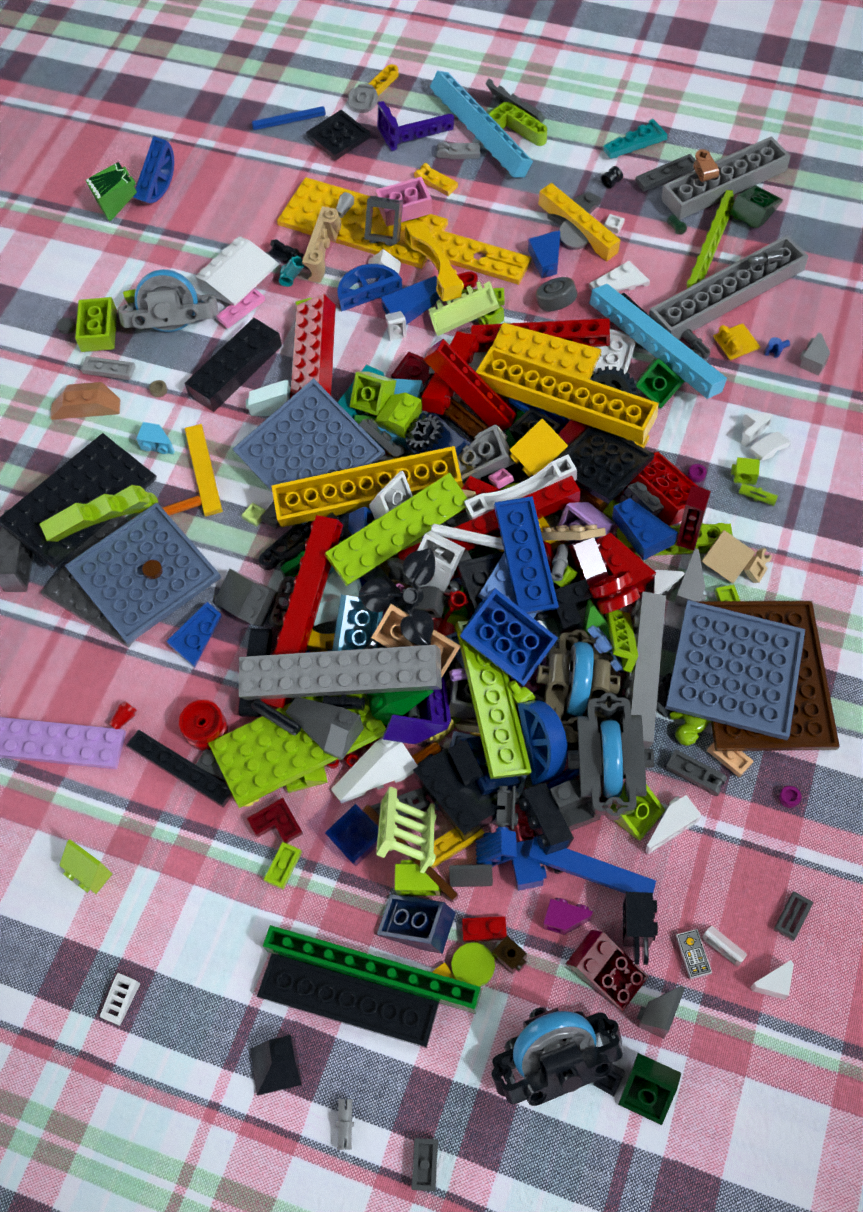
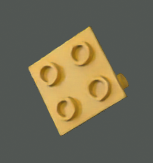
M743 323L732 328L721 325L719 333L713 335L730 361L761 348Z

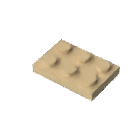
M597 524L585 525V527L582 525H571L570 528L567 525H558L556 529L554 527L543 528L541 534L543 540H583L605 536L606 531L605 528H597Z

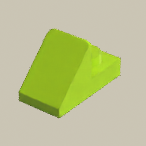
M324 766L287 784L288 793L328 783Z

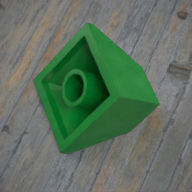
M657 358L643 371L635 384L651 401L659 403L658 407L661 409L685 381Z

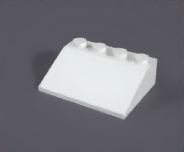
M239 236L203 268L195 278L202 292L212 294L216 298L235 306L279 264L253 242Z

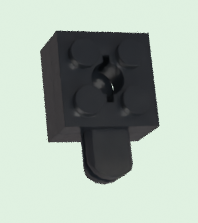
M626 892L622 903L623 946L633 947V960L636 965H639L640 947H642L643 965H648V947L650 948L652 941H655L658 935V923L654 922L655 913L657 914V900H653V893Z

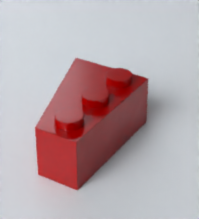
M612 533L597 539L601 548L599 550L601 557L607 563L606 570L609 576L629 570L633 578V582L629 586L637 588L654 580L656 572Z

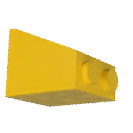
M541 419L509 450L511 452L509 456L516 464L520 461L524 466L522 470L531 477L551 463L568 445Z

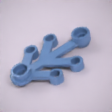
M594 625L589 627L587 630L594 639L597 638L594 643L597 651L600 654L609 651L613 657L610 664L616 672H624L621 657L613 655L610 639L599 627L596 628Z

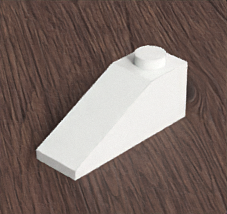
M687 795L682 798L678 796L669 802L668 809L647 844L645 850L647 855L700 821L702 815Z

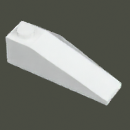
M382 737L368 749L331 790L342 804L365 795L366 791L377 787L379 790L384 788L386 783L394 780L397 783L413 774V769L418 765L402 742L383 740Z

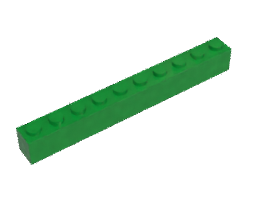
M272 925L269 926L263 943V948L268 953L417 995L446 1006L476 1014L481 996L480 986Z

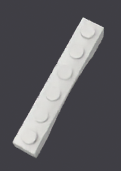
M569 455L552 461L537 474L515 486L497 492L482 493L464 501L466 512L470 520L495 510V502L522 498L569 476L577 480V469Z

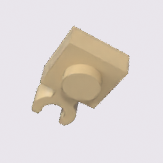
M766 548L758 549L756 556L751 558L743 570L753 583H760L768 569L765 564L771 560L772 556L764 555L767 550Z

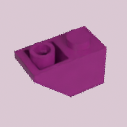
M561 898L550 899L543 929L565 935L591 921L593 911L582 904H577L576 906L568 904V901Z

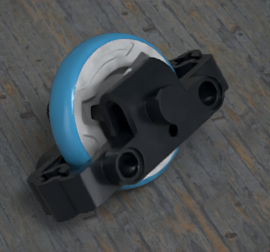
M544 1007L536 1008L530 1013L529 1019L523 1022L524 1029L519 1036L508 1040L504 1046L505 1052L493 1058L494 1069L491 1074L498 1094L505 1096L510 1104H517L527 1100L529 1105L538 1106L566 1093L576 1091L580 1087L609 1075L613 1069L611 1063L622 1058V1038L618 1023L608 1019L607 1015L602 1012L586 1017L582 1011H559L558 1008L548 1011ZM597 1033L600 1034L601 1042L603 1045L601 1047H596L597 1041L595 1034ZM512 1069H517L523 1077L521 1081L515 1082Z

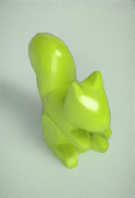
M676 711L670 713L671 720L683 719L685 722L675 731L677 741L685 746L696 743V740L699 738L698 733L704 731L708 724L711 723L710 720Z

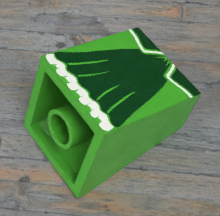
M119 162L85 180L109 221L113 220L137 193L134 187L136 185L132 176L128 177L130 175L129 172Z

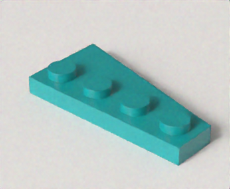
M651 119L649 124L638 126V130L634 132L629 131L625 137H618L605 144L604 152L610 159L617 158L618 156L667 140V133L654 119Z

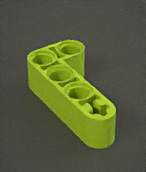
M504 102L489 113L502 129L508 126L537 146H543L547 143V126L514 104Z

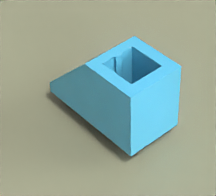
M142 423L136 438L140 449L160 452L162 454L175 453L171 441L159 424Z

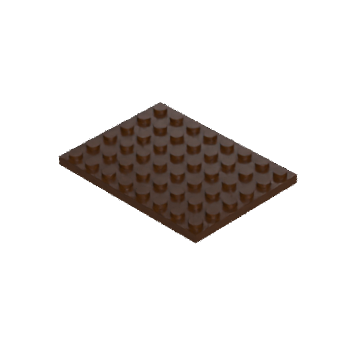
M812 601L698 602L805 629L788 740L711 721L715 751L838 750L840 747Z

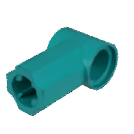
M292 257L287 264L281 267L279 283L282 286L290 287L293 285L294 279L305 266L302 263L301 257Z

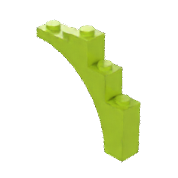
M131 485L115 495L103 494L87 504L75 503L40 523V526L47 541L58 542L75 532L97 523L123 515L143 512L155 503H158V499L153 493L146 492L141 486Z

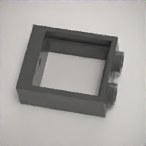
M370 196L367 199L364 239L369 240L371 243L385 242L386 245L390 246L397 244L400 241L403 200ZM373 207L395 210L393 237L371 233Z

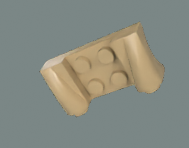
M322 206L302 263L311 271L308 277L309 281L321 283L326 270L325 251L329 248L330 241H336L341 229V219L338 211L334 208Z

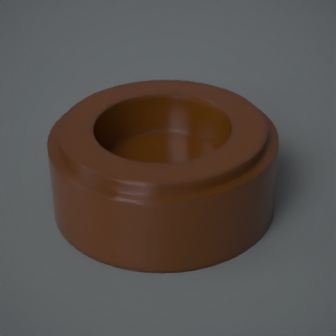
M149 560L143 565L142 571L146 578L156 579L161 576L163 568L159 561Z

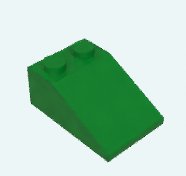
M434 691L368 693L367 697L372 716L381 720L387 726L392 715L403 716Z

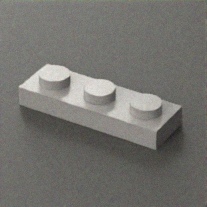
M86 356L81 371L83 374L131 380L136 366L133 362Z

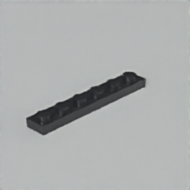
M139 729L126 745L130 750L223 808L232 797V792L226 783Z

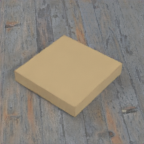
M723 530L701 562L733 584L756 552Z

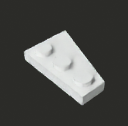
M628 261L591 282L589 288L592 290L609 284L617 292L625 289L630 291L634 290L637 286H649L650 280Z

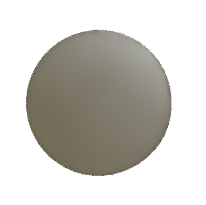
M162 380L153 381L149 386V390L154 397H162L168 391L166 383Z

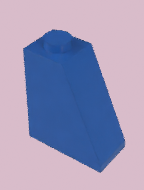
M560 230L528 239V251L541 278L557 274Z

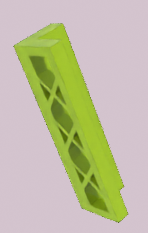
M620 610L606 613L613 655L621 657L624 671L632 672L638 658V651L630 613Z

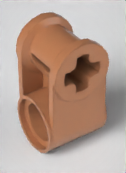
M705 149L698 150L695 154L696 161L693 168L700 181L704 182L719 177V168L711 157L710 152Z

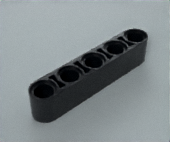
M251 629L246 657L270 655L272 645L271 629ZM240 698V717H261V714L253 710L251 706L255 700Z

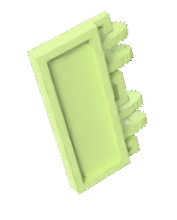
M480 281L477 282L478 291L476 292L473 291L471 286H468L469 295L465 292L460 298L453 299L454 302L448 300L446 301L448 305L443 306L440 300L436 301L437 310L436 307L428 309L437 336L500 308L490 281L483 284L484 288Z

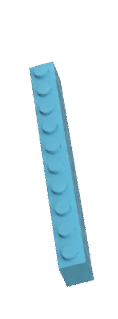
M437 70L430 85L434 94L442 100L443 104L450 108V111L458 117L460 122L467 126V130L472 132L475 138L483 143V147L489 150L494 158L498 159L500 165L506 168L512 177L525 178L533 160L449 72Z
M609 284L592 289L589 301L591 306L606 318H610L612 323L653 356L659 358L705 398L709 399L723 391L727 377Z

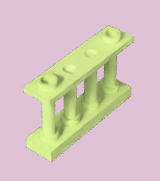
M389 787L380 805L376 855L385 858L388 851L395 850L420 860V872L424 874L428 866L431 867L436 858L434 854V823L437 814H435V804L431 803L427 811L424 812L399 802L397 789ZM396 809L421 819L422 824L399 815ZM395 822L420 832L421 837L397 828ZM394 836L421 846V851L397 842Z

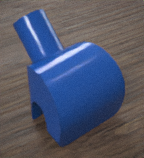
M777 337L771 338L764 350V355L769 356V353H774V358L779 357L782 350L790 346V341L785 340L782 342Z

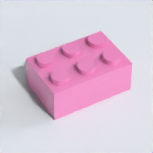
M422 177L375 190L376 197L403 200L401 222L433 213L432 198ZM379 208L386 226L394 225L395 210Z

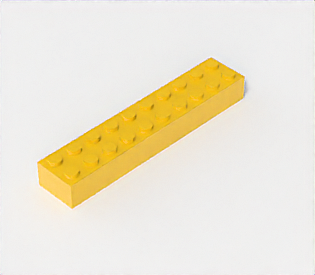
M492 346L476 370V373L498 394L640 444L644 443L658 416L659 403Z
M455 446L271 485L277 521L281 527L313 521L316 515L327 517L333 512L337 516L351 513L364 506L370 508L369 504L400 471L404 472L413 496L448 473L452 475L462 489L463 483Z

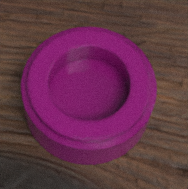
M693 464L689 467L687 475L690 480L699 483L705 480L707 470L701 464Z
M794 786L784 787L779 794L780 803L787 808L796 807L802 798L801 792Z

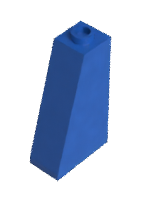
M433 276L381 297L382 309L385 314L401 311L405 316L406 325L434 306L436 301L441 300L436 291L437 277Z

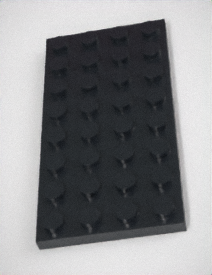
M102 433L0 517V526L50 567L55 569L109 520L84 528L58 542L46 540L40 523L75 503L87 504L103 494L115 495L131 485L141 486L145 490L156 480L157 475Z

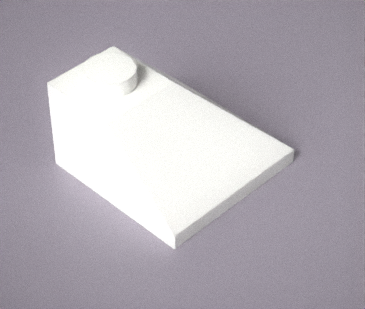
M400 471L369 504L375 519L380 518L413 497L404 472Z

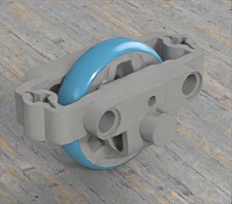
M167 269L155 270L144 276L137 285L134 297L135 302L127 303L117 308L121 325L124 328H154L162 332L178 331L197 320L210 319L219 314L216 296L212 294H197L195 288L185 276Z

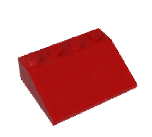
M657 451L654 453V459L624 489L636 482L644 484L647 487V491L651 495L658 497L660 503L664 506L658 518L668 526H672L682 521L691 486H699Z

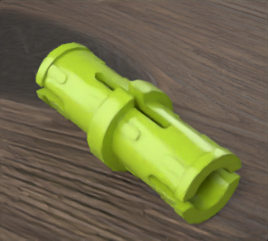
M742 483L738 493L753 498L756 502L759 500L772 506L775 505L778 495L764 491L761 487L756 488ZM750 491H753V492H756V493H758V494L767 496V498H764V497H761V496H759V495L750 493Z

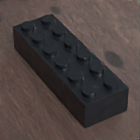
M256 318L251 319L184 383L188 395L215 412L282 347L279 332Z

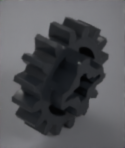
M430 414L428 418L426 415H423L422 419L417 418V422H412V427L407 428L409 433L405 434L407 437L406 442L413 450L416 449L420 452L423 449L426 452L428 447L432 449L434 443H439L437 440L443 438L441 433L445 430L442 428L444 425L438 417H433Z

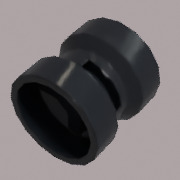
M617 166L611 167L608 172L601 176L602 184L608 189L623 179V173Z

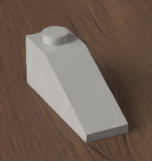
M696 548L675 600L676 605L684 608L687 600L700 602L705 601L707 596L703 594L705 582L699 549Z

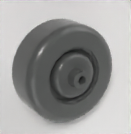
M568 277L551 279L542 284L536 291L538 305L544 311L563 309L572 304L578 295L574 281Z

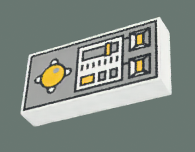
M695 929L676 934L675 937L689 978L694 979L711 974L712 970L698 930Z

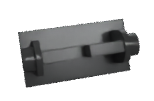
M499 786V790H497V806H505V810L497 809L496 825L498 827L509 826V830H513L514 826L518 824V813H515V804L519 802V792L515 791L516 786L511 787L510 791L507 786Z

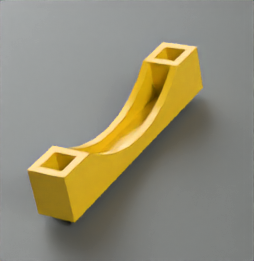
M553 183L540 190L538 205L549 214L562 216L573 223L584 234L594 251L606 262L618 253L621 239Z
M424 221L405 225V240L410 248L425 255L436 266L439 274L436 291L441 300L444 302L460 298L464 289L463 281L459 279L456 270L452 268L449 259L444 255L443 249L439 247L437 239L431 234L430 228L426 226Z

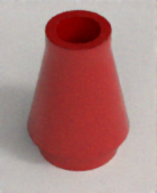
M126 701L122 704L120 703L109 725L116 730L120 729L136 716L137 709Z

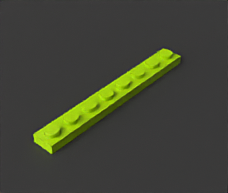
M726 190L724 197L721 198L720 207L716 210L715 219L712 220L710 231L707 232L705 243L702 244L701 253L697 256V262L695 267L692 268L690 279L687 280V288L705 279L731 215L729 213L735 202L733 190Z

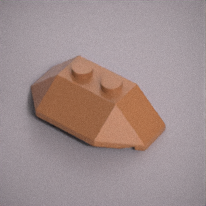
M103 382L69 384L52 403L50 418L51 420L120 414L121 400Z

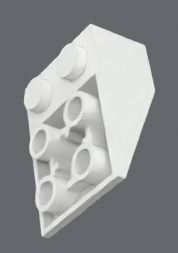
M429 531L424 535L417 551L428 548L433 549L435 572L432 580L419 588L434 586L439 588L444 594L465 548Z

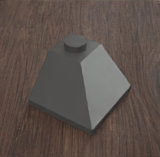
M680 986L649 1001L646 1008L641 1006L637 1019L640 1020L638 1027L664 1039L670 1030L685 988Z

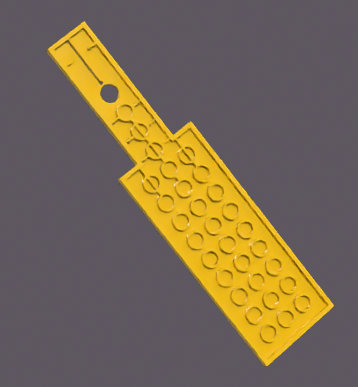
M305 177L277 219L279 226L312 235L322 206L336 209L340 195L347 192L354 197V205L343 218H340L341 229L335 243L374 255L384 249L401 263L422 269L428 258L410 248L405 240V225L424 221L426 226L430 228L433 237L437 239L439 247L443 249L444 255L449 259L451 265L519 285L532 260V257L446 232L444 230L448 225V219L433 214L401 222L400 241L393 246L386 245L385 242L380 241L379 243H371L369 240L364 239L367 199L370 196ZM373 207L371 233L393 237L394 225L386 226L379 208ZM482 252L486 257H481L477 260L474 258V254Z

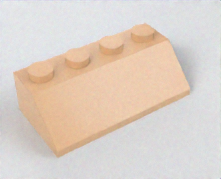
M391 604L371 638L387 648L421 646L412 643L402 634L401 620L410 615ZM433 630L431 645H437L441 649L442 678L461 646Z

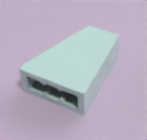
M288 380L249 391V399H246V409H249L250 415L271 416L290 399L291 392Z

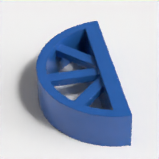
M153 136L135 188L137 193L133 198L147 203H154L167 191L174 172V153L168 141Z
M366 264L350 270L342 277L338 285L337 294L341 312L403 289L402 278L392 268L380 264ZM366 279H378V281L368 285ZM358 282H361L363 286L355 290L350 289V287Z
M532 700L518 703L525 747L532 771L530 773L532 785L553 781L561 775L567 760V739L562 722L557 713L543 701Z

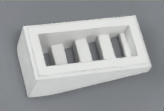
M117 973L100 1017L120 1026L140 983ZM123 983L129 986L128 990L121 987ZM118 992L125 994V998L117 996ZM114 1000L122 1003L121 1008L113 1005ZM112 1009L119 1012L118 1016L108 1013L109 1010Z

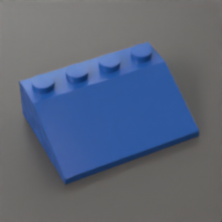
M496 588L487 593L459 635V637L522 686L527 683L558 639V637Z

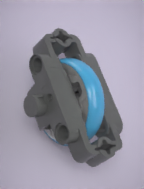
M605 693L601 698H594L589 701L587 716H577L578 750H568V769H579L581 798L591 797L593 812L597 815H605L610 820H618L622 815L634 812L637 796H646L645 768L654 767L653 749H644L642 716L631 715L629 700L617 698L613 693ZM606 702H610L611 708L607 707ZM616 711H623L622 732L617 721L604 720L599 725L598 733L595 712H600L602 715L609 717L614 715ZM623 779H625V791L628 802H623L622 799L618 798L622 794ZM601 791L604 797L609 798L604 803L599 802ZM611 805H615L618 809L617 813H613V810L610 809Z

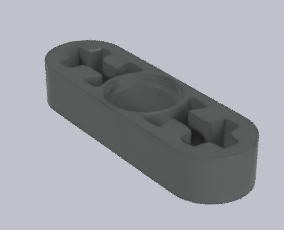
M292 576L285 577L279 584L278 594L268 617L269 624L274 628H280L284 624L283 616L287 612L289 604L288 606L280 605L279 598H285L288 601L290 595L293 594L295 578ZM287 582L291 583V588L289 589L288 593L285 592L287 589ZM279 611H282L279 617L280 621L277 622L276 615L279 613Z

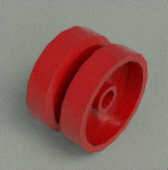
M629 570L608 576L589 588L593 598H601L597 602L600 614L616 611L640 598L637 587L629 586L633 582Z
M197 700L188 704L179 716V727L187 742L197 750H211L208 743L228 733V725L221 709L209 700Z

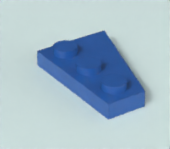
M208 602L205 603L166 641L167 644L195 668L222 617L221 613Z

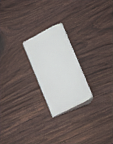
M710 926L702 937L703 940L736 967H739L747 956L741 948L713 926Z

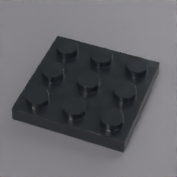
M343 110L336 112L306 132L307 138L334 160L339 159L371 138V133Z

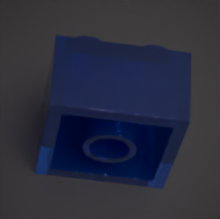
M356 803L325 832L355 866L377 847L378 827Z

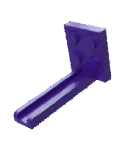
M384 101L378 102L377 129L390 150L395 151L397 150L398 143L453 130L455 117L453 114H446L398 126L397 120L391 114L390 108L386 106Z

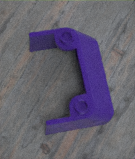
M445 673L441 678L442 689L433 690V693L422 700V706L420 707L421 719L392 715L384 732L383 740L418 744L448 729L451 723Z

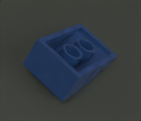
M391 894L377 935L424 951L443 954L456 912L445 902Z

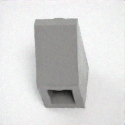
M818 332L815 338L810 339L807 345L808 349L803 350L799 359L802 360L800 368L819 376L827 364L830 351L823 335Z

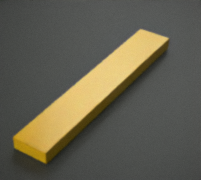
M198 424L187 427L185 432L205 517L223 512L203 426Z

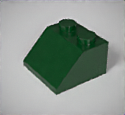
M638 1053L618 1105L662 1125L678 1089L682 1073Z

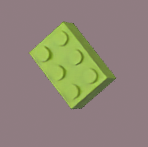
M112 297L78 301L75 339L81 352L115 349L117 309Z

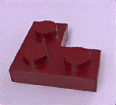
M284 798L277 800L247 818L257 838L275 827L284 843H288L303 834Z

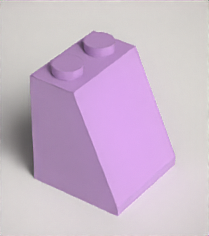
M578 502L566 505L558 525H567L570 528L571 525H582L585 527V525L597 524V528H605L607 535L613 532L616 523L589 502ZM566 540V541L569 542L570 544H573V543H576V542L581 541V540Z

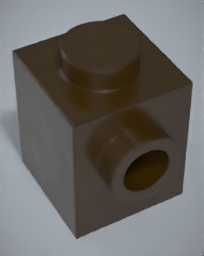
M506 936L492 952L493 957L511 974L516 970L520 972L527 964L525 960L527 953L509 936Z

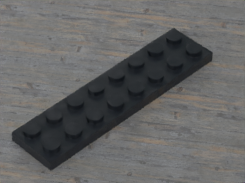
M272 953L257 994L259 999L423 1048L428 1047L439 1007V1002Z

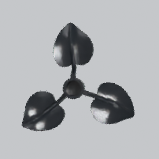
M428 548L412 552L404 560L403 571L407 577L412 578L413 588H407L404 593H389V582L377 578L366 582L359 591L360 600L372 612L386 610L390 605L389 597H403L407 603L413 604L409 610L410 616L404 617L401 620L400 627L404 637L417 645H431L434 630L433 619L428 612L417 610L413 613L415 607L419 605L418 603L424 597L423 591L415 581L419 585H426L432 580L435 572V555L433 549Z

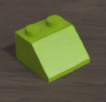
M356 372L349 407L378 416L390 396L394 395L397 380L371 372Z
M406 392L391 395L375 419V422L379 425L378 427L406 438L405 434L409 433L407 428H411V423H415L422 413V401Z
M624 782L622 794L618 798L622 799L623 802H628ZM647 784L646 796L636 797L637 803L634 812L622 815L618 820H613L639 841L665 812V808ZM611 805L610 809L613 810V813H617L618 809L615 805Z
M71 839L67 841L59 864L65 870L62 874L71 881L74 879L80 882L78 886L88 893L91 890L97 894L112 876V873L99 860Z
M401 860V864H395V892L397 895L441 896L439 886L426 873H421L420 866L414 864V861Z

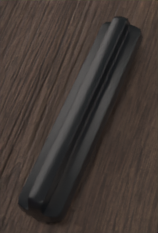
M255 699L251 704L253 710L292 735H297L301 731L298 723L260 699Z

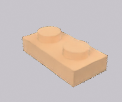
M714 742L707 750L708 753L739 778L754 762L742 751H715Z

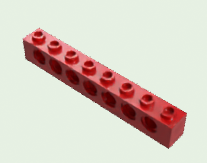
M610 318L507 323L591 347L610 346ZM502 324L471 325V334L477 335V342L479 343L478 352L489 351Z

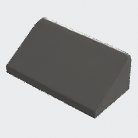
M491 864L449 866L451 887L493 885Z

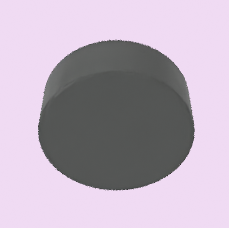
M62 318L57 322V328L62 334H69L75 329L74 322L70 318Z

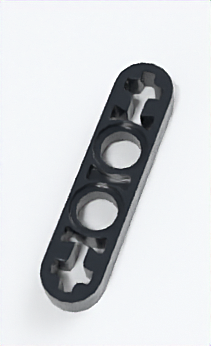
M309 521L306 524L311 525L312 521ZM299 523L290 528L260 554L258 560L261 568L271 570L278 565L276 558L303 542L305 537H310L311 527H305V525L303 526ZM294 534H298L300 536L295 541L290 540V537ZM279 546L286 547L283 552H277L276 550Z

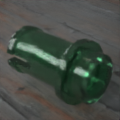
M671 215L668 218L667 223L675 229L677 234L682 235L686 232L687 226L685 222H681L675 215Z

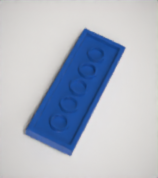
M533 496L495 502L494 509L516 605L527 614L558 609V601Z

